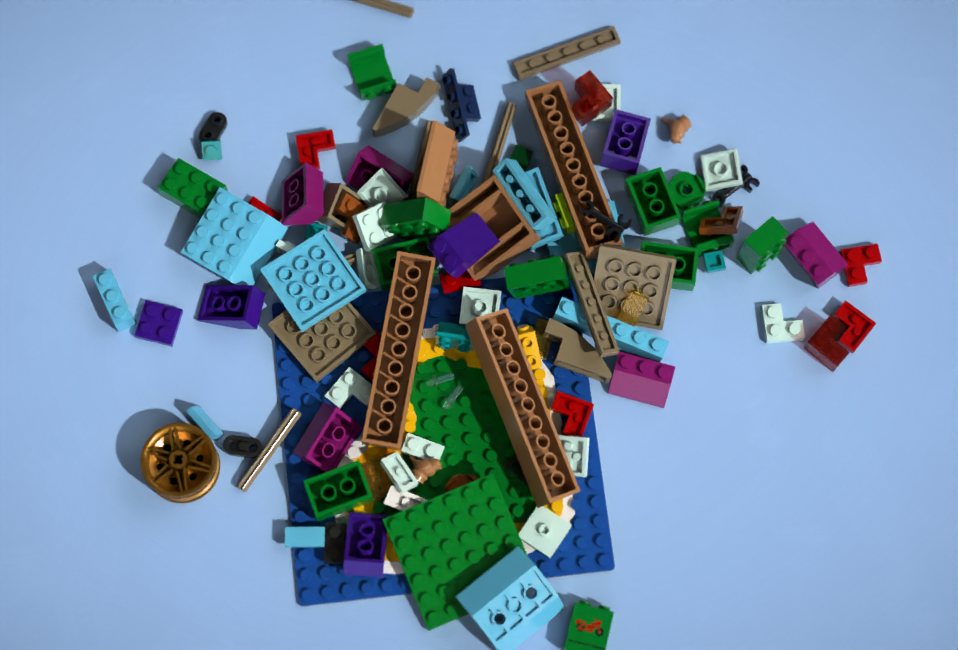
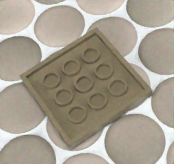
M600 243L594 283L606 315L630 325L663 330L677 257Z
M350 302L304 332L300 331L287 310L268 324V327L316 383L376 335V332Z

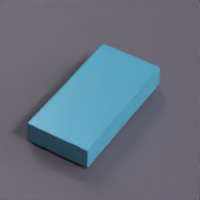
M465 167L449 196L454 204L471 192L478 179V175L472 167Z
M191 406L186 411L211 440L219 439L224 434L200 406Z
M285 527V548H325V527Z

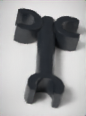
M744 164L741 166V170L744 172L742 174L743 185L729 187L722 193L717 192L712 195V201L716 198L721 200L718 208H721L725 203V199L745 185V189L749 193L753 190L750 184L759 187V180L752 178Z
M590 200L586 201V205L590 209L581 208L580 211L582 215H592L609 226L610 229H608L606 237L608 238L611 234H616L615 243L620 241L623 231L631 226V219L627 223L621 222L623 214H620L617 222L596 210L594 203Z

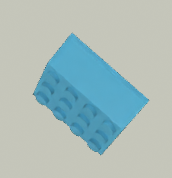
M220 187L181 250V253L234 285H255L261 275L260 269L267 265L276 250L277 242L282 240L288 227Z

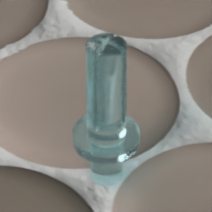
M449 373L436 378L432 376L431 380L426 381L427 387L432 385L438 387V384L454 379V374Z
M457 385L451 395L444 399L443 410L447 411L450 406H454L453 402L463 390L461 386Z

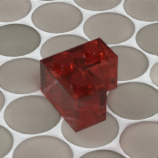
M591 70L575 80L574 90L581 98L572 104V111L575 119L583 127L612 106L613 97Z
M831 314L804 346L807 352L832 372L838 368L850 353L835 341L846 326Z

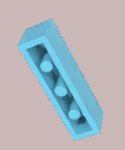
M505 158L492 170L532 229L544 231L557 219L516 160Z

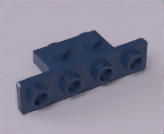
M450 68L442 75V83L445 88L446 100L449 105L456 139H458V142H462L469 136L467 121L478 122L481 119L474 86L459 85L454 68Z

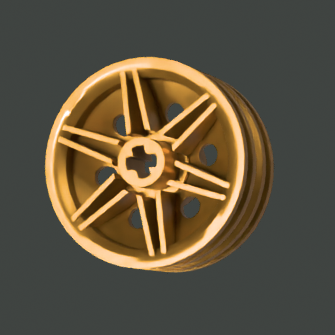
M172 423L159 428L147 439L141 452L140 464L144 478L151 488L167 501L180 504L197 501L212 490L219 478L220 458L217 449L209 436L194 425ZM185 441L191 442L187 447H184ZM166 445L171 446L170 452L164 451ZM199 455L203 456L202 462L196 460ZM178 458L183 461L180 465L176 461ZM159 464L165 465L161 470L157 469ZM193 474L197 475L195 480H190ZM172 478H176L178 480V482L174 485L170 483V480Z

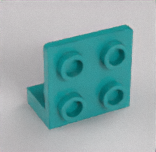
M439 321L438 331L435 333L436 346L445 350L456 348L464 353L474 351L465 325Z

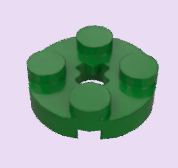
M680 172L673 176L669 183L671 193L680 210H684L689 206L697 207L704 199L705 184L701 177L696 174ZM683 187H686L687 189H689V188L691 189V191L689 192V194H686V193H683V192H682V191H683Z

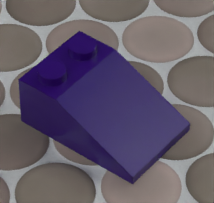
M615 109L599 166L636 175L651 118Z
M475 213L440 234L427 247L448 274L457 279L497 245L500 240L480 215Z
M206 285L197 320L231 328L257 330L265 293L254 285Z
M349 512L343 566L344 575L383 578L387 529L383 519L387 518L388 515Z

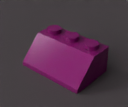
M368 145L358 152L345 182L360 190L378 170L383 168L400 188L406 192L415 174Z
M305 162L282 181V225L312 224L324 215L322 171Z
M814 222L797 229L786 238L787 241L783 245L818 289L849 266Z
M619 352L608 394L664 408L676 366Z
M323 403L293 453L323 473L334 470L346 454L361 426L337 407Z

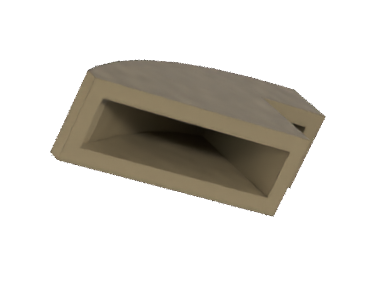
M426 77L418 92L398 83L372 128L373 136L380 137L389 134L415 120L434 101L440 92V83Z
M549 318L542 337L560 343L553 365L608 384L612 374L603 358L599 357L596 349L573 329Z

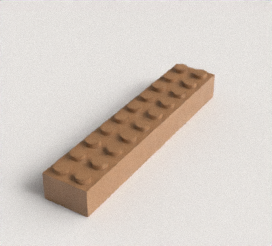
M561 80L525 90L527 108L559 193H563L574 223V233L580 249L584 252L586 261L598 258L600 243L622 247V238H620L619 242H614L616 234H611L608 238L606 237L607 231L610 229L609 226L592 215L584 216L580 212L581 208L590 209L586 205V201L590 200L594 203L596 210L614 220Z
M397 251L361 441L364 445L401 451L436 258Z
M505 308L489 313L466 323V330L537 508L580 492L508 309Z

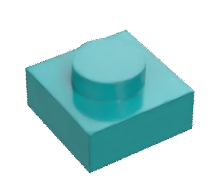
M221 140L201 141L203 160L222 159Z
M318 223L308 224L304 241L323 229L327 231L328 227Z
M722 250L703 253L706 273L726 269Z

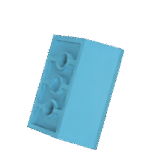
M518 545L455 596L489 638L496 650L516 649L565 608L558 594ZM533 587L535 595L527 598L526 590ZM498 613H503L504 615L501 623H495L494 617Z

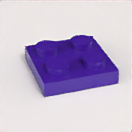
M146 300L134 335L135 338L173 347L183 309Z

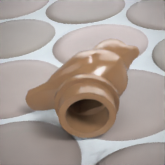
M685 115L678 116L673 120L665 117L661 119L668 126L671 143H682L681 139L691 127L690 120Z
M413 456L409 457L414 464L411 472L421 484L427 481L429 476H433L437 470L442 469L441 461L436 458L421 460L415 459Z

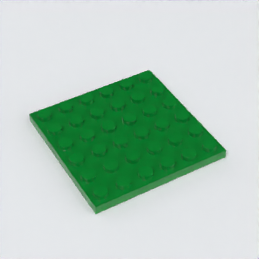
M493 473L383 519L428 631L468 615L469 613L455 596L517 545L527 555Z

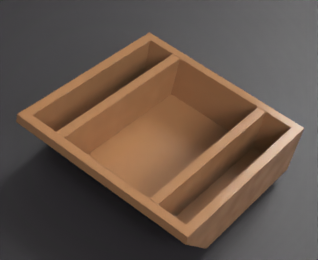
M435 120L432 121L416 193L417 199L426 197L447 208L446 201L450 196V183L453 181L455 172L454 165L457 164L458 139H455V131Z
M495 175L449 209L451 210L449 229L473 214L478 213L500 240L497 245L467 270L474 281L497 273L541 240V237L535 229H532Z

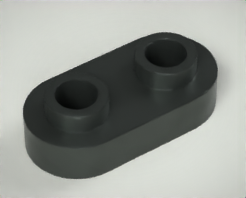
M215 112L209 116L199 133L200 142L220 139L227 127V119L223 113ZM215 119H220V122L218 123L214 121ZM207 134H211L210 138H206L205 136Z
M230 435L223 442L225 452L231 456L256 458L263 449L261 442L252 437ZM235 443L237 444V447L235 449H231V444ZM251 446L256 447L254 452L249 451Z

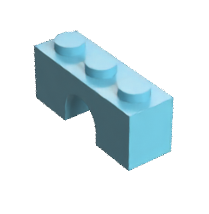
M111 269L94 275L93 279L118 332L136 325Z

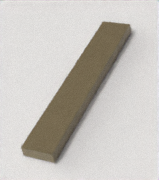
M612 26L512 62V66L518 80H522L620 45L621 41L615 27Z
M583 250L565 253L564 260L599 357L618 354L619 349Z

